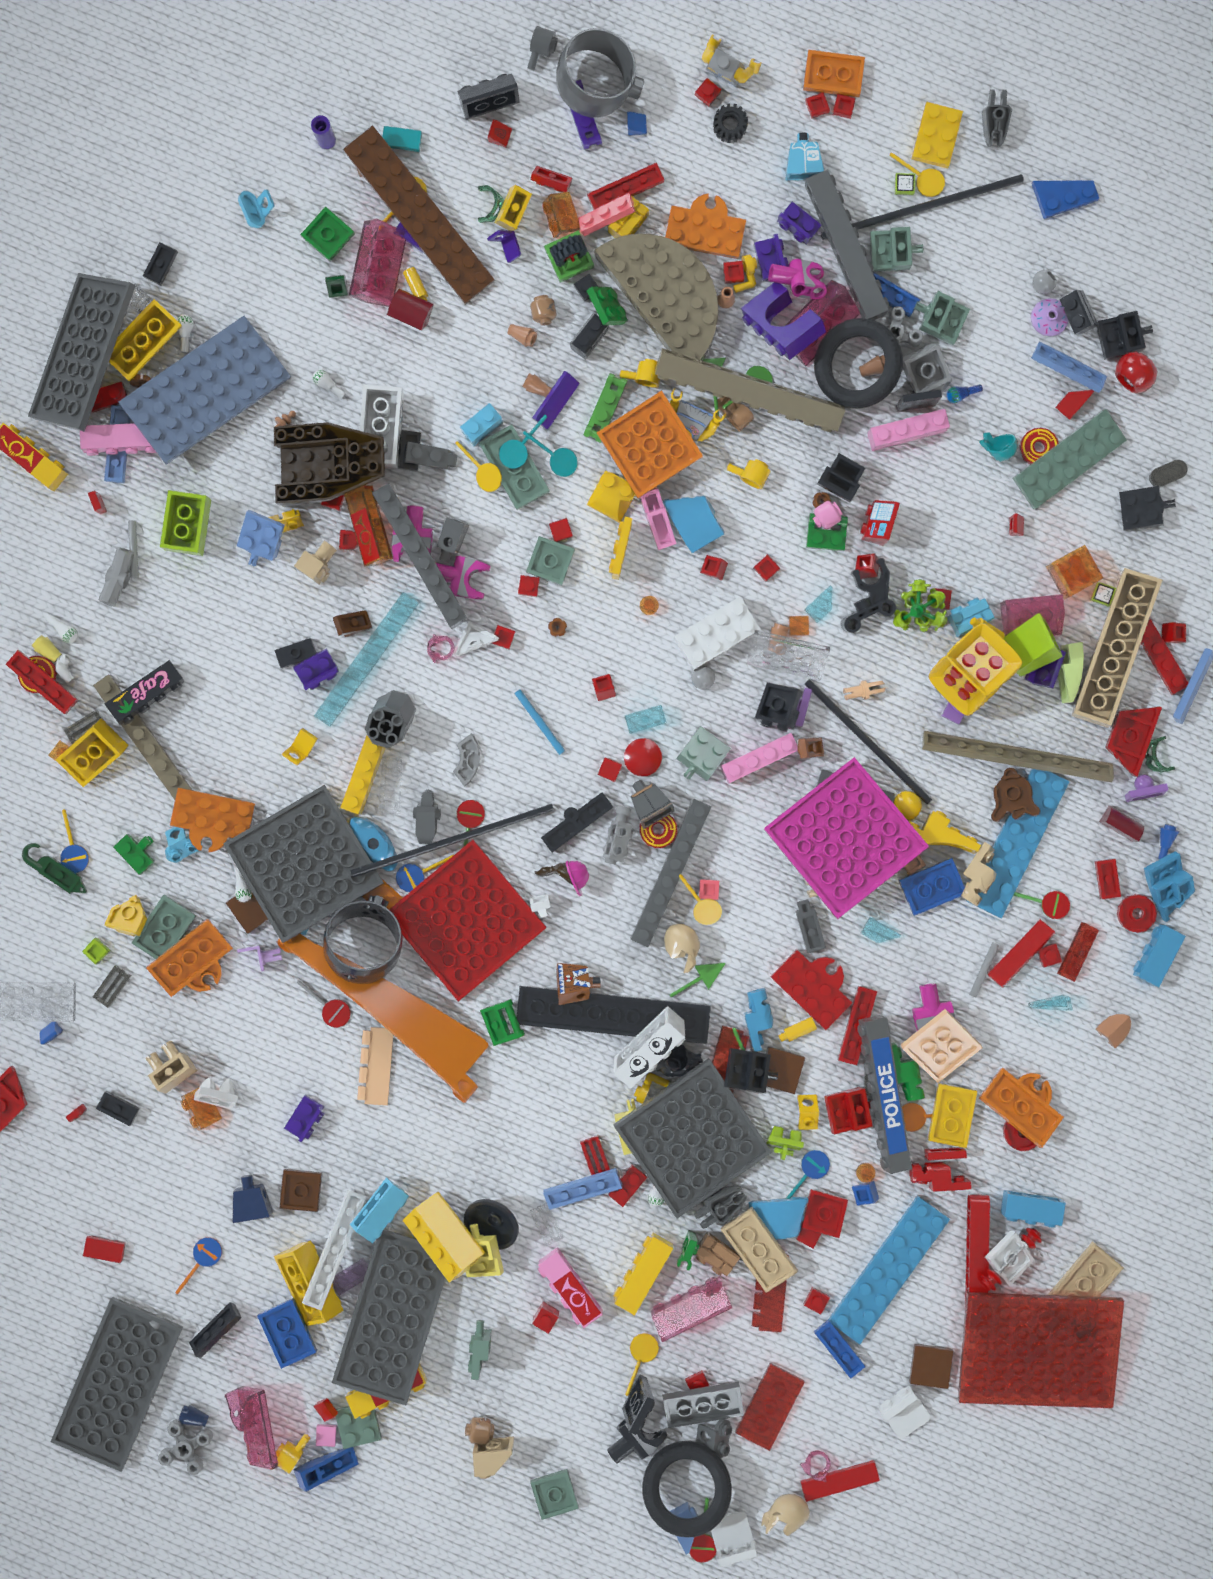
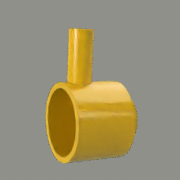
M653 359L639 361L637 372L621 370L620 378L632 379L639 385L657 388L660 383L658 375L655 374L658 361Z
M758 459L754 461L749 460L745 469L731 463L727 466V471L740 476L743 482L756 489L763 488L771 473L768 465Z
M304 1434L297 1445L290 1441H287L285 1444L281 1443L273 1455L275 1458L273 1464L290 1474L302 1456L303 1449L309 1442L310 1436Z

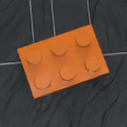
M808 50L803 90L860 97L865 57Z

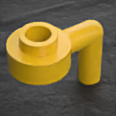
M750 254L742 256L743 270L747 275L748 281L733 285L735 293L756 286L754 273L755 269H757V262L755 257L752 258Z
M651 1072L648 1073L642 1087L638 1085L634 1096L637 1098L635 1101L643 1104L652 1082L667 1087L669 1080Z

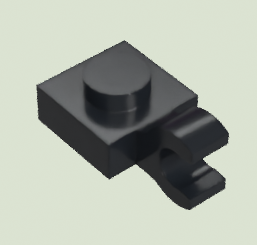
M590 274L574 283V288L584 302L590 299L587 290L591 287H598Z

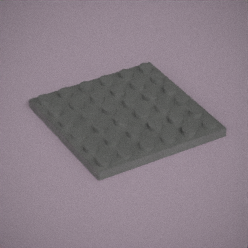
M325 785L223 843L282 943L332 915L342 906L354 902L384 884L376 870L352 878L350 870L372 862Z
M709 1058L613 1124L676 1219L772 1153L731 1090L724 1087L725 1081Z

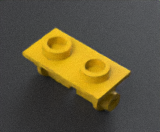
M299 509L283 512V519H280L278 514L268 517L284 524L283 532L304 526L300 518Z

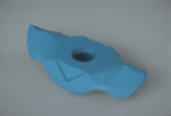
M357 816L350 820V827L370 861L376 862L397 855L391 840L379 826L364 817ZM371 838L377 839L379 842L378 848L371 849L368 846V841ZM397 863L383 867L382 869L386 871H393L396 868Z

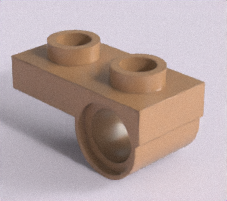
M725 396L719 398V411L722 415L726 413V419L739 432L754 420L752 412L744 404L733 402L726 409H723V405L731 400V398Z

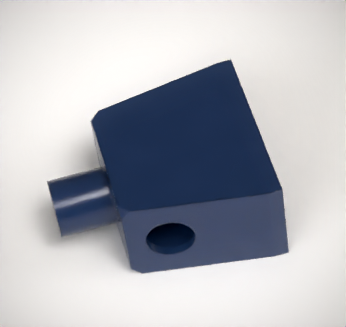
M252 1175L242 1176V1187H238L233 1191V1223L269 1218L273 1214V1210L264 1184L254 1185Z

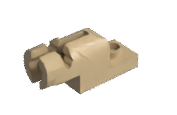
M986 842L983 843L963 873L971 881L967 882L961 896L975 906H978L982 900L978 893L986 894L997 875L993 869L985 865L993 859V852L995 851Z

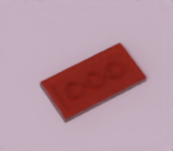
M769 1363L735 1433L770 1451L805 1381Z

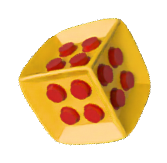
M980 623L961 638L949 650L947 655L937 662L930 671L928 678L950 704L962 714L970 716L984 705L999 690L1002 684L1007 682L1020 669L1022 660L998 633L988 625Z

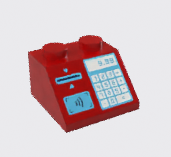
M874 500L872 505L868 504L865 513L868 516L867 522L862 524L860 534H863L861 540L884 546L890 540L900 503Z

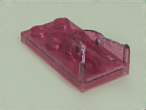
M241 1386L226 1393L225 1398L230 1410L232 1423L237 1430L244 1431L243 1438L247 1447L249 1464L270 1470L277 1468L278 1461L265 1390ZM236 1410L238 1411L237 1416L234 1415V1412Z

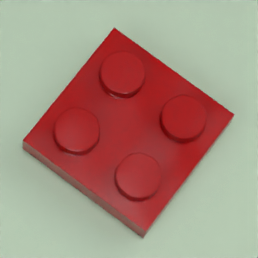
M811 1189L801 1228L840 1238L848 1200Z

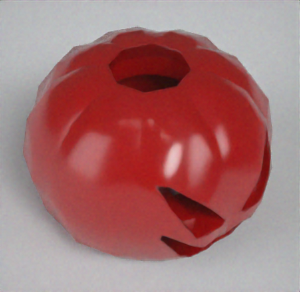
M1135 351L1126 353L1120 358L1116 364L1115 376L1128 391L1142 393L1152 388L1155 384L1158 371L1150 358L1143 353ZM1124 377L1127 378L1134 387L1128 385L1127 382L1124 381Z

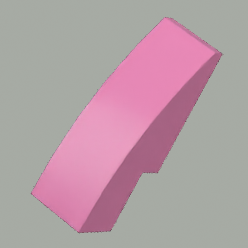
M656 487L640 497L656 546L658 550L675 545L676 541L659 490Z

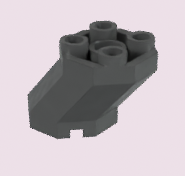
M392 690L378 698L365 726V731L372 744L390 748L403 741L416 712V708L408 694Z

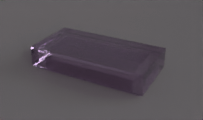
M361 1258L335 1275L332 1283L339 1296L364 1281L368 1268L364 1258Z

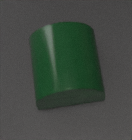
M345 275L325 277L329 298L348 295Z

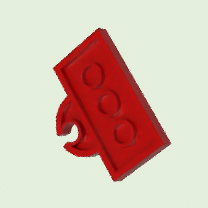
M796 949L770 977L815 1021L827 1030L852 1004L839 990L844 979L843 969L841 965H838L835 973L828 974L826 967L834 963L835 959L823 956L810 962Z

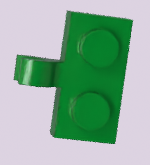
M126 834L113 847L138 875L145 872L155 862L145 851L154 842L150 836H145L137 843L130 834Z
M688 1230L682 1245L681 1256L677 1259L678 1267H680L682 1261L688 1263L686 1267L688 1271L692 1267V1255L696 1256L699 1249L695 1232Z

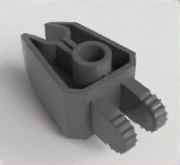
M990 89L988 106L982 110L983 133L987 147L992 146L994 133L997 134V147L1002 146L1006 138L1012 114V108L1007 105V90L1001 91L1000 105H995V89Z
M426 789L421 796V803L413 808V819H416L415 834L419 844L432 843L437 832V820L441 819V809H438V804H434V793L432 790Z
M739 1185L725 1187L704 1200V1206L694 1213L696 1219L703 1217L707 1213L711 1214L701 1222L700 1226L702 1229L709 1227L715 1222L725 1224L743 1206L747 1196L741 1193L734 1197L742 1190Z

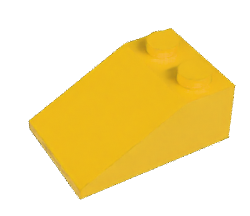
M101 718L67 748L56 761L84 787L116 760L129 745Z

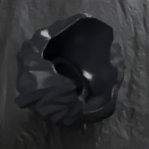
M684 1045L675 1046L666 1059L658 1062L655 1070L657 1072L660 1071L667 1077H682L698 1066L699 1063H702L703 1059H701L700 1053L694 1054L687 1050Z

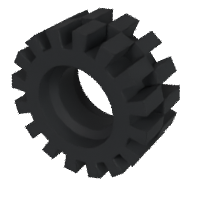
M728 103L727 107L722 105L721 109L716 111L713 131L717 133L716 137L718 139L721 137V141L724 142L726 139L728 140L727 143H731V140L735 143L738 138L741 140L743 135H745L748 126V116L746 117L747 113L742 111L743 108L741 106L737 108V104L730 106V103ZM727 117H733L737 120L738 126L733 130H729L724 127L723 121Z

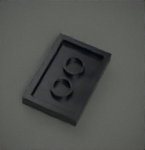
M641 1374L622 1407L628 1430L634 1435L644 1427L645 1417L648 1412L653 1410L655 1405L647 1377Z

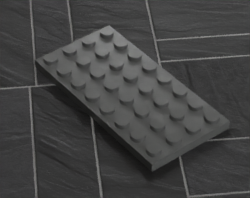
M78 273L28 417L85 431L133 296L134 284Z
M386 1229L376 1239L331 1383L398 1404L407 1405L445 1281V1276L417 1239Z
M112 1297L50 1442L122 1472L183 1326ZM155 1321L161 1324V1326L156 1330L149 1322Z

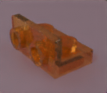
M570 192L549 194L543 201V211L547 216L549 230L552 232L553 238H558L561 233L578 231L580 224Z
M200 1087L181 1096L182 1101H180L184 1111H188L191 1116L189 1121L194 1129L197 1128L198 1131L222 1119L216 1105L194 1100L195 1092Z

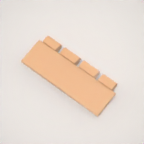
M371 1027V1030H363L362 1044L369 1045V1048L361 1047L360 1063L368 1064V1067L360 1066L359 1083H366V1086H358L357 1100H365L364 1104L388 1105L393 1034L386 1028Z

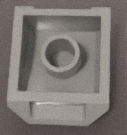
M928 344L903 356L902 368L914 393L934 390L943 391L952 382L939 344Z

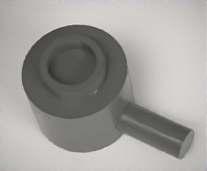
M536 26L531 39L530 52L532 53L527 69L535 70L539 55L549 58L551 53L554 54L558 43L556 32Z

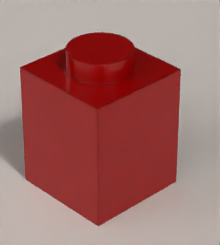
M543 1301L533 1317L532 1324L549 1334L559 1318V1310Z

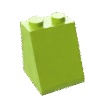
M1040 613L1004 637V640L1016 651L1022 660V666L1016 672L1020 677L1063 657L1048 623Z

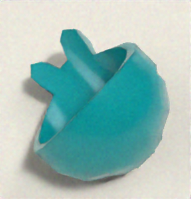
M987 432L983 433L984 439L979 441L981 446L1000 462L1010 459L1018 449V441L1012 434H1004L993 438L991 433Z

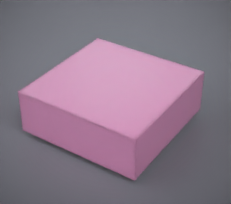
M318 1424L316 1428V1446L335 1447L337 1425Z

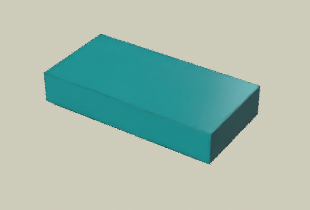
M384 126L382 137L390 148L420 152L422 131Z

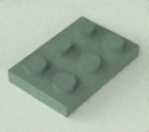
M163 895L147 918L141 935L136 936L132 944L154 959H157L182 939L197 915L167 895Z

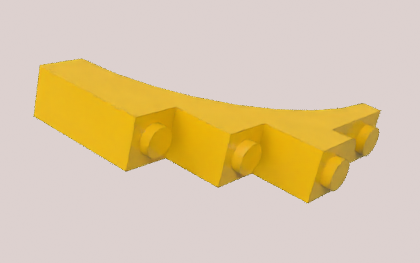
M931 812L921 830L919 825L909 821L928 845H945L960 848L972 854L977 853L981 847L977 843V839L971 836L965 837L960 834L961 831L957 828L947 827L950 819L946 818L947 815L943 812Z

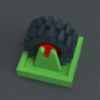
M579 230L544 246L560 283L594 268V263Z

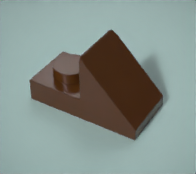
M367 610L333 617L338 636L344 635V637H349L372 629Z

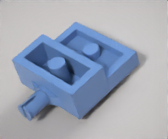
M251 510L246 512L237 547L251 553L248 564L256 566L258 557H263L270 561L277 558L285 525Z

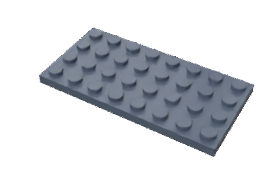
M242 316L118 403L167 465L289 380L291 376L247 318Z

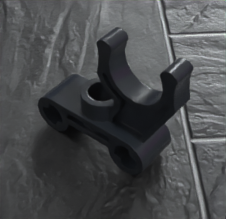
M884 558L876 560L877 565L880 567L881 575L874 584L864 583L860 578L859 570L851 571L856 587L861 591L867 592L868 597L853 603L856 611L841 620L840 625L843 631L849 633L857 632L861 627V620L875 613L884 617L895 613L896 605L894 601L888 599L890 571L885 564ZM883 604L889 605L888 612L882 611ZM849 619H852L854 621L852 629H849L847 627V624L850 623Z

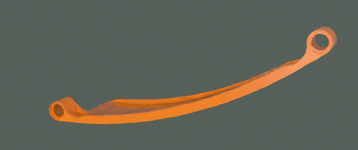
M298 934L285 943H282L280 938L276 941L281 949L298 956L389 1030L450 1086L452 1093L457 1099L466 1103L476 1091L478 1086L466 1072L488 1048V1043L481 1036L384 978L368 984L351 983L340 978L327 963L323 947L311 942L302 934ZM334 953V955L344 964L354 968L365 969L362 966Z

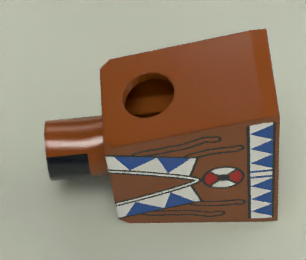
M557 963L556 978L559 1005L587 1000L590 996V988L601 987L600 976L589 977L587 966Z

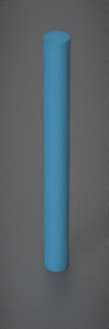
M521 689L516 691L514 694L557 753L559 755L562 754L565 749Z

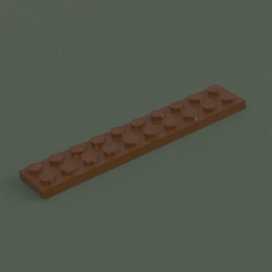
M373 125L343 149V152L465 305L495 281Z

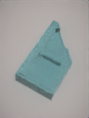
M831 585L804 609L816 623L832 610Z
M871 917L868 918L860 934L876 943L901 936V934Z

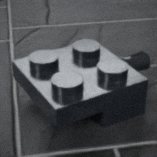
M1138 311L1119 314L1117 317L1097 321L1098 326H1096L1104 360L1124 356L1130 352H1142L1146 348L1143 335L1153 333L1152 325L1141 327Z
M1159 486L1119 492L1124 531L1164 526V509L1176 507L1175 499L1162 500Z
M729 1048L724 1087L754 1093H766L767 1080H777L778 1078L775 1077L778 1076V1072L769 1071L771 1054Z

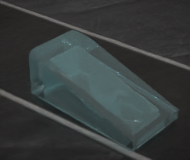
M662 705L625 715L629 734L667 723Z
M1065 994L1028 1003V1006L1033 1009L1073 1011L1071 999Z

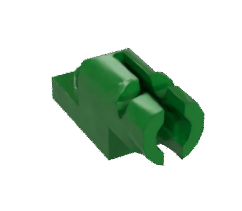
M892 1043L898 1084L903 1083L901 1087L907 1101L924 1099L923 1088L916 1087L922 1083L919 1065L913 1059L900 1061V1058H902L901 1049L897 1047V1044Z

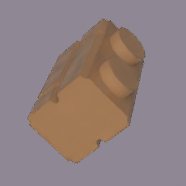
M706 1232L699 1242L696 1259L704 1265L706 1262L712 1266L711 1269L719 1276L724 1274L727 1277L740 1259L738 1253L709 1232Z

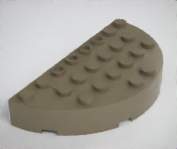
M653 234L621 236L604 243L594 250L596 259L667 350L703 361L712 346L718 321L716 290L703 263L680 243Z

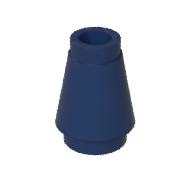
M189 1404V1406H183L178 1421L186 1425L205 1427L209 1415Z

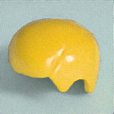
M903 791L894 798L893 804L908 822L919 815L922 803L919 796L914 792Z

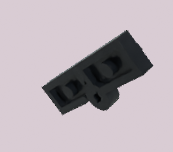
M601 792L578 810L574 807L567 808L564 811L565 820L543 835L541 839L553 853L611 810L613 806L603 792Z

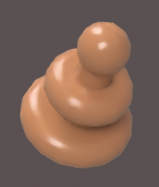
M290 411L288 415L282 414V419L276 417L275 422L277 425L275 427L287 426L286 424L290 425L291 418L296 416V412Z

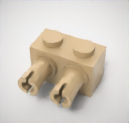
M324 540L315 554L311 555L304 551L294 567L320 585L330 575L327 563L337 550Z
M173 1041L166 1042L167 1046L164 1044L161 1047L169 1058L166 1063H162L156 1052L146 1057V1061H148L153 1069V1072L148 1077L157 1091L165 1094L197 1072L189 1056L178 1052Z

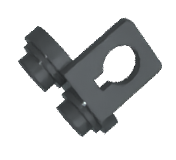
M718 1420L714 1429L698 1424L696 1442L709 1447L720 1458L726 1457L730 1452L729 1437L732 1434V1426L729 1420ZM703 1430L707 1432L711 1440L705 1442L702 1439Z

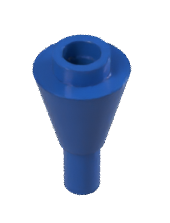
M1165 824L1164 827H1160L1161 849L1158 859L1167 856L1168 850L1180 832L1176 830V826Z

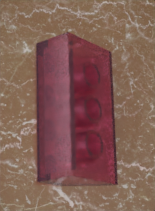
M379 219L364 221L348 296L365 303L389 307L396 292L406 239L400 235H404L405 231Z
M831 280L826 285L827 293L823 298L811 299L786 324L793 323L810 309L823 321L826 333L795 356L804 366H807L815 358L821 340L833 327L846 320L855 319L860 315L846 286Z
M711 1277L705 1281V1284L699 1287L695 1285L689 1288L688 1292L683 1295H674L670 1298L671 1301L665 1304L663 1302L656 1304L651 1310V1316L659 1337L664 1342L732 1309V1304L721 1278Z

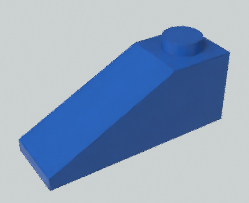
M351 1447L310 1460L293 1469L299 1488L307 1492L355 1467L359 1463L354 1448Z

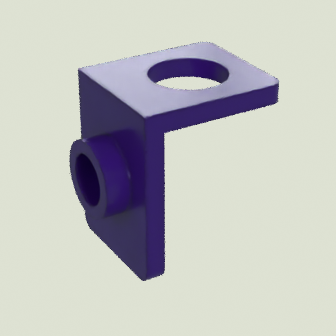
M498 230L487 238L488 241L501 242L508 263L521 256L514 231Z

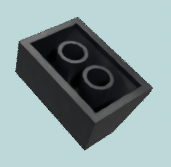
M512 73L508 75L501 74L492 80H482L477 85H467L457 91L465 120L520 103L518 86Z

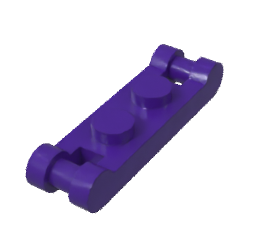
M581 79L575 80V83L584 90ZM570 108L583 149H589V146L594 144L596 146L601 145V136L594 118L583 116ZM592 134L593 137L587 138L586 135Z

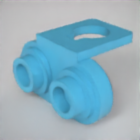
M268 189L264 190L258 198L249 191H243L238 196V202L247 224L252 228L262 227L265 223V217L275 207ZM265 197L268 200L267 208L263 207Z
M173 827L165 832L168 847L165 850L167 860L177 863L198 851L192 845L189 835L186 836L183 828ZM175 831H180L177 839L171 838Z

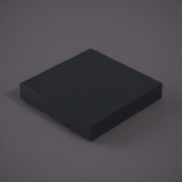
M941 390L903 395L896 405L897 412L933 407L942 398Z

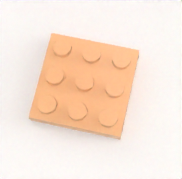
M946 1009L901 1044L902 1049L937 1083L983 1048Z

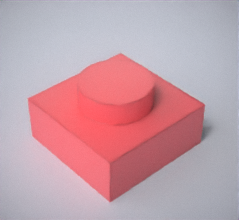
M700 879L699 898L718 900L719 880Z

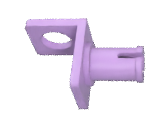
M260 945L237 949L238 953L257 949L261 972L264 971L265 963L282 960L281 955L273 956L274 954L281 953L280 948L263 951L260 949Z

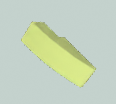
M1083 642L1060 646L1061 650L1066 652L1063 665H1061L1058 674L1062 703L1074 702L1083 672Z

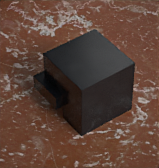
M838 453L831 467L827 466L817 485L850 503L860 487L858 481L866 468Z

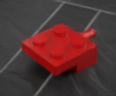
M856 1087L824 1096L832 1134L835 1135L850 1130L857 1131L873 1126L869 1110L871 1109V1101L867 1100L865 1088Z

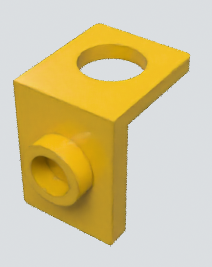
M301 728L292 745L282 753V756L298 766L308 757L318 738L304 728ZM289 753H294L299 758H293Z
M797 1095L799 1106L798 1129H818L819 1108L817 1095ZM804 1100H811L814 1104L808 1107L803 1105L802 1102Z

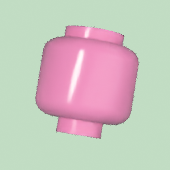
M826 501L814 509L815 517L813 520L818 528L822 526L828 530L841 521L842 512L835 502Z

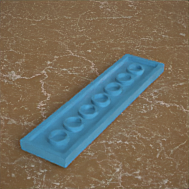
M1037 769L1030 770L1026 780L1032 786L1033 801L1040 808L1041 812L1037 817L1025 814L1018 820L1013 819L1012 814L1009 813L993 845L995 850L993 852L994 857L989 863L985 864L993 869L997 875L986 894L978 893L982 900L976 907L1002 919L1070 782L1052 772Z
M917 1195L829 1317V1321L833 1326L858 1344H861L950 1219Z

